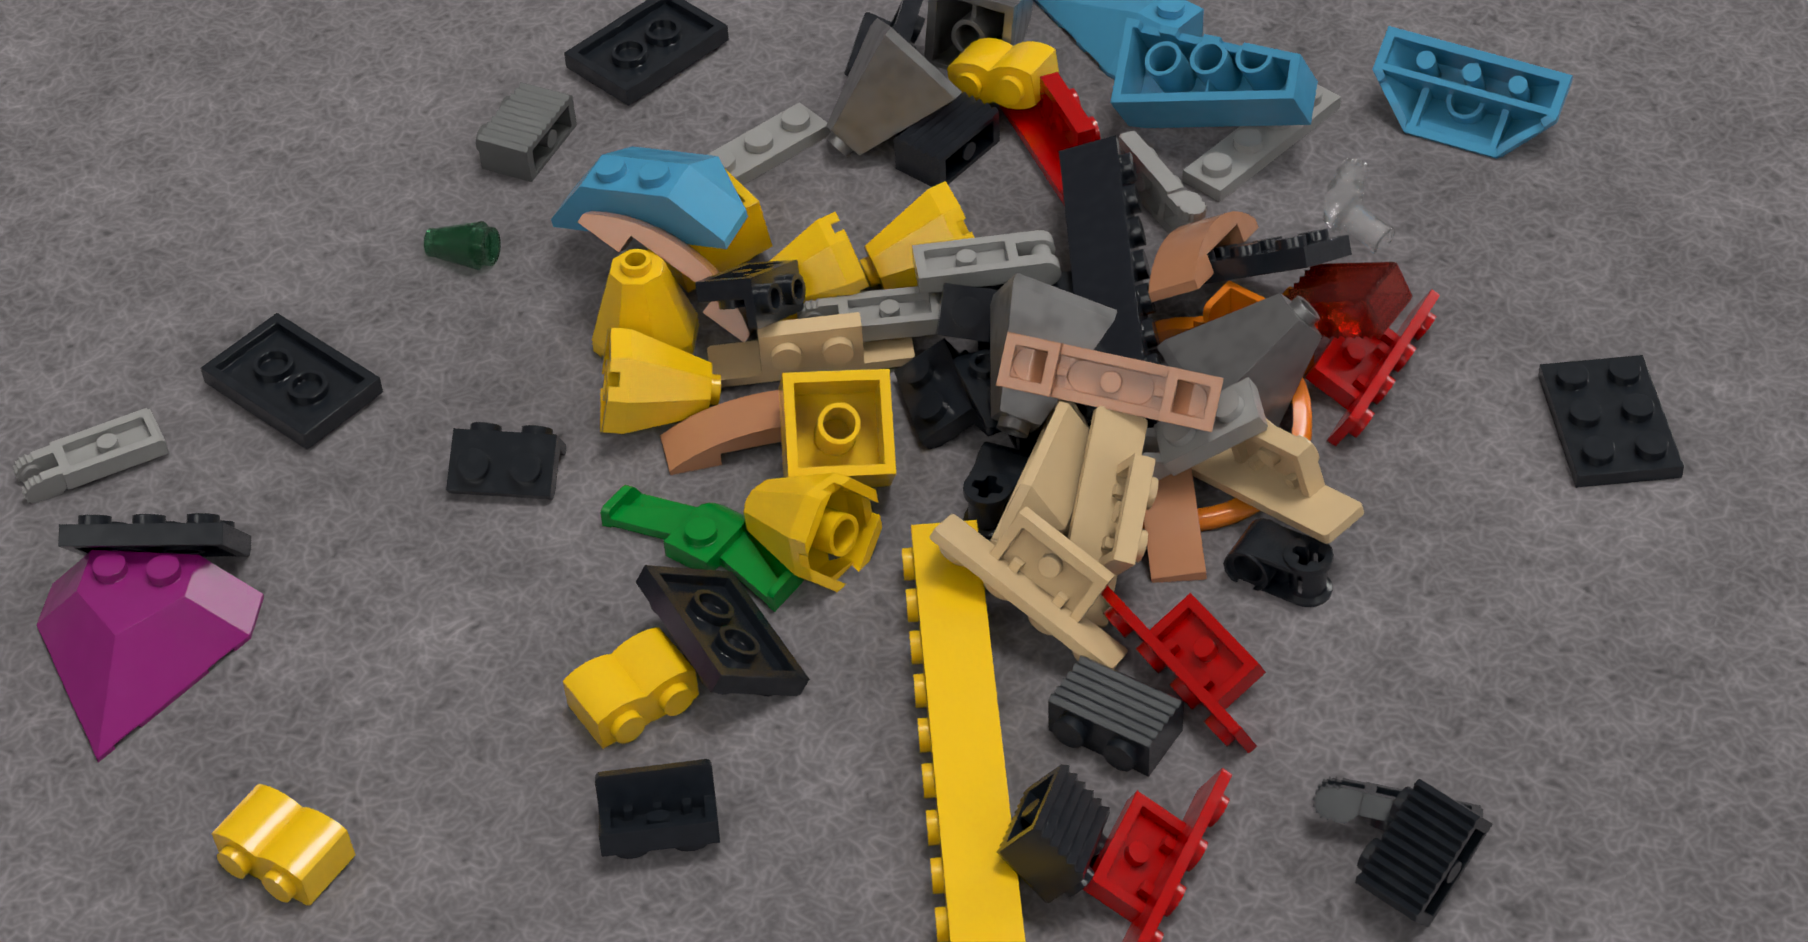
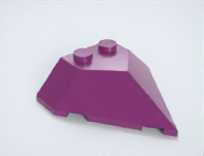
M91 550L52 584L38 619L37 628L98 763L115 750L114 745L137 726L142 728L209 673L208 669L231 650H238L251 639L264 600L263 593L200 555Z

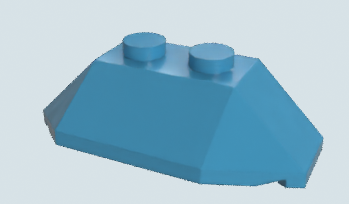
M1388 26L1372 69L1404 133L1495 159L1503 157L1558 122L1573 81V75L1391 26Z
M632 146L602 154L574 186L551 218L553 227L590 232L578 223L582 214L589 211L610 212L626 215L655 225L690 245L727 249L748 215L718 156Z

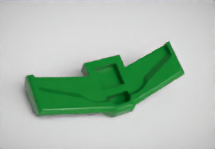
M624 485L601 509L602 526L616 527L663 539L665 556L692 569L716 570L722 565L726 570L732 571L740 582L763 600L774 612L804 581V579L795 576L747 531L743 514L724 505L709 502L695 507L642 494L637 488Z

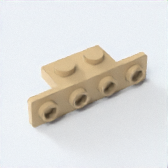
M860 312L777 321L757 329L758 340L712 345L707 348L708 361L712 363V374H721V388L780 381L782 373L868 370L901 367L915 358L912 337L863 342Z
M1099 406L1093 411L1067 538L1115 575L1108 584L1114 592L1117 576L1133 567L1135 562L1139 563L1145 553L1148 532L1143 530L1142 527L1146 509L1149 510L1152 507L1157 495L1158 478L1152 477L1156 459L1142 455L1148 421L1140 416L1112 411L1104 406ZM1100 595L1085 616L1097 626L1103 628L1107 626L1109 621L1103 615V612L1110 605Z
M1266 419L1267 430L1191 467L1194 477L1325 544L1331 543L1364 515L1361 502L1325 485L1318 463L1319 453L1313 443L1304 436H1295L1275 426L1268 419Z
M1027 506L1018 513L996 545L992 544L955 514L949 515L929 536L939 546L941 553L949 561L959 566H965L983 580L986 589L992 595L1015 605L1028 616L1030 623L1038 631L1046 635H1053L1071 649L1077 661H1079L1081 655H1084L1114 669L1127 654L1128 650L1085 616L1115 575Z

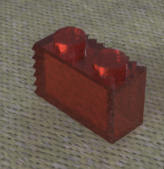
M1396 262L1325 263L1310 267V270H1305L1304 276L1299 277V283H1294V289H1289V295H1284L1291 301L1297 296L1304 298L1320 317L1315 323V327L1322 335V338L1325 336L1328 339H1331L1332 336L1337 339L1340 336L1345 339L1348 337L1355 339L1358 336L1362 339L1365 336L1370 339L1373 336L1380 339L1413 297Z

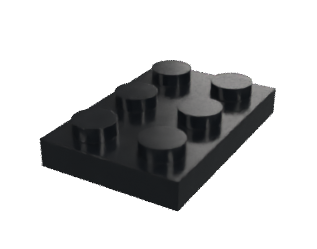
M646 0L564 52L565 63L568 69L629 106L728 41V25L685 0Z
M1328 228L1299 233L1297 236L1286 238L1277 236L1252 241L1249 244L1238 245L1235 243L1214 247L1207 254L1214 274L1204 284L1303 269L1352 255L1349 234L1329 237Z
M279 313L274 314L200 368L206 384L306 450L383 393L380 377Z
M1643 355L1540 364L1538 377L1576 488L1682 478L1684 464Z
M210 513L187 514L186 523L166 521L165 515L135 514L132 515V524L112 522V517L107 515H79L78 524H59L58 547L83 556L87 555L91 550L194 554L202 557L250 556L252 536L236 529L235 522L220 520V515Z
M645 565L636 580V584L649 601L651 609L660 617L675 639L677 647L684 652L699 674L703 685L711 693L721 695L729 693L756 694L769 697L773 695L798 696L803 692L810 680L732 571Z

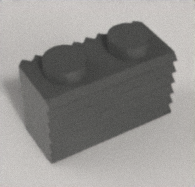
M520 82L519 88H515L514 94L511 93L510 96L508 95L502 100L500 108L497 110L496 116H492L491 122L483 124L477 132L475 143L476 149L479 151L482 169L533 182L577 126L573 96Z

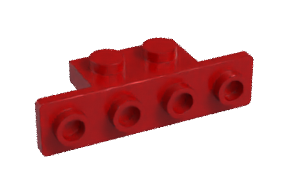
M1055 72L1040 76L1041 100L1035 106L1028 109H1010L999 106L1065 207L1059 151L1100 140L1101 136L1095 118L1093 116L1088 117L1082 109L1076 90L1074 88L1069 89L1059 73Z
M1433 289L1408 314L1397 333L1356 304L1347 314L1306 375L1305 379L1347 409L1327 439L1330 444L1337 446L1348 433L1357 438L1373 418L1375 413L1368 408L1370 403L1373 402L1378 405L1390 391L1396 381L1389 375L1393 369L1398 373L1416 350V347L1410 341L1412 338H1415L1417 341L1420 340L1437 317L1430 312L1440 296Z
M1107 585L1101 596L1110 605L1103 612V615L1124 638L1133 631L1139 636L1143 642L1135 649L1158 674L1166 666L1177 677L1169 684L1171 688L1192 710L1201 703L1211 713L1203 722L1226 747L1236 740L1247 753L1253 751L1257 745L1226 709L1266 673L1262 666L1191 593L1149 630Z
M1221 768L1197 790L1183 820H1180L1138 790L1126 801L1103 849L1092 867L1094 875L1090 882L1082 889L1129 922H1132L1122 942L1162 941L1164 933L1157 928L1163 916L1168 917L1182 900L1186 886L1181 884L1180 881L1185 871L1190 872L1202 858L1208 846V842L1202 836L1207 826L1211 828L1219 820L1230 801V798L1224 795V791L1232 774L1224 768Z

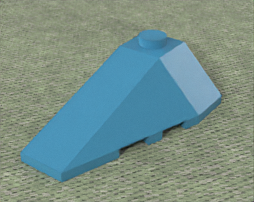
M1033 0L1060 28H1064L1076 40V45L1083 52H1088L1099 63V68L1108 77L1114 80L1126 17L1141 20L1147 26L1160 28L1161 25L1179 28L1181 33L1203 37L1204 9L1187 0Z

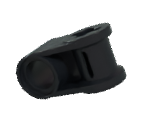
M986 441L981 446L975 464L964 481L963 495L968 502V508L964 513L963 521L977 520L978 533L989 540L993 537L1031 453Z
M1260 518L1252 521L1224 559L1225 572L1232 581L1238 582L1241 579L1255 585L1253 590L1264 591L1298 606L1317 607L1329 600L1333 592L1332 581L1328 578V570L1331 569L1334 561L1332 547L1311 536L1283 527L1270 519ZM1314 553L1318 555V562L1314 561ZM1298 580L1302 581V593L1298 592Z

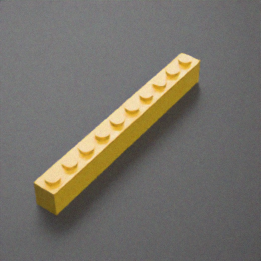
M977 520L964 521L978 532ZM940 523L911 525L912 547L902 548L904 581L915 580V588L905 589L908 622H919V630L909 631L912 665L923 664L924 672L913 674L915 707H927L928 714L926 718H917L920 753L931 752L932 763L921 764L924 799H936V809L926 810L928 846L940 845L941 857L930 858L933 894L944 893L946 906L934 907L937 942H1026L1018 874L997 853V850L1000 848L999 845L1004 841L1002 838L1006 835L1005 832L1009 828L1008 825L1012 821L983 580L965 566H959L949 561L941 553L939 546L930 539L929 536Z

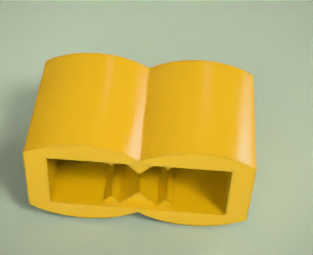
M982 38L973 41L947 67L948 79L962 93L966 92L969 97L973 95L976 101L981 99L983 104L987 102L989 104L994 101L1010 109H1028L1035 106L1041 100L1040 76L1055 72L1059 73L1055 48L1035 41L1021 42L1013 46L1006 41L996 38Z
M660 627L647 629L632 636L618 646L611 654L602 655L585 662L563 680L569 708L602 749L615 742L625 744L635 740L651 721H655L666 714L668 716H676L684 712L699 695L695 669Z
M257 784L211 833L219 852L217 860L227 872L239 879H243L249 873L260 879L265 889L273 897L285 903L294 898L305 905L311 906L356 855L348 831L342 825L317 810L302 807L286 794L263 784Z

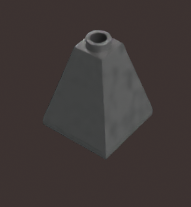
M928 0L924 57L933 66L947 70V67L975 40L996 38L1006 41L1013 46L1023 42L1031 19L1033 0Z
M877 18L869 28L826 126L832 132L826 139L846 157L852 151H855L860 156L952 102L962 91L892 27Z
M1015 273L993 295L990 304L991 418L998 420L997 428L1000 431L1015 437L1027 438L1029 432L1031 433L1043 423L1059 400L1053 397L996 386L1007 332L1094 350L1115 320L1117 310L1019 273Z
M1279 293L1170 337L1159 344L1157 348L1170 367L1224 378L1222 390L1249 377L1257 386L1266 419L1279 427L1322 338V335L1314 325L1320 317L1315 309L1301 296H1297L1291 301Z

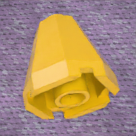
M946 181L927 189L864 246L867 257L860 259L859 262L871 287L880 284L882 289L885 290L918 286L913 264L912 245L975 238L972 231H968L964 222L966 217Z
M836 212L817 219L770 260L797 259L799 274L803 277L806 287L803 303L811 299L816 301L819 298L861 293L860 290L869 287L845 230L843 229L835 233L832 225L840 221ZM797 313L780 321L798 319Z
M629 249L613 258L592 336L593 351L601 358L602 355L604 356L607 330L612 327L633 329L687 353L694 354L699 328L698 314L664 260L653 251Z
M608 328L602 365L604 381L603 388L600 390V432L625 434L683 421L708 409L710 405L719 404L721 374H712L711 362L633 329Z
M837 473L766 479L751 490L745 501L743 511L747 531L795 576L835 592L840 591L846 585L837 579L851 566L859 572L870 561L882 530L881 516L872 512L870 500L878 503L876 489ZM828 553L840 558L829 561Z

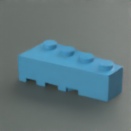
M1126 17L1110 103L1128 126L1141 128L1311 125L1318 81L1301 54L1245 42L1242 45L1227 43L1221 37L1204 34L1203 37L1181 33L1179 28L1161 25L1160 28L1147 26L1141 20Z

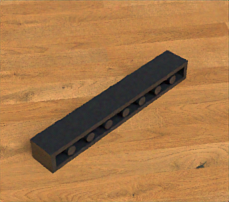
M1116 135L1060 150L1059 157L1074 294L1117 310L1115 320L1094 350L1161 365L1158 354H1153L1152 352L1153 349H1157L1160 340L1153 318H1148V314L1155 313L1156 310L1155 304L1151 302L1148 294L1149 284L1143 283V280L1150 279L1151 273L1144 249L1139 250V247L1145 246L1147 243L1141 219L1139 216L1135 217V214L1142 213V206L1136 185L1130 184L1131 182L1138 181L1131 152L1122 154ZM1086 405L1087 422L1090 427L1093 411L1097 407ZM1145 418L1148 421L1147 428H1154V424L1160 422Z

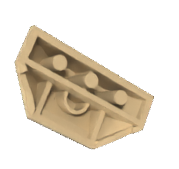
M1059 399L1050 411L990 540L992 544H997L1018 513L1026 506L1064 536L1068 537L1090 430L1087 421L1075 402Z

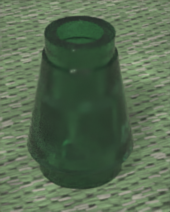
M484 221L429 228L424 236V250L429 257H436L437 259L480 270L482 266H493L497 262L501 250V239L495 227L488 226Z

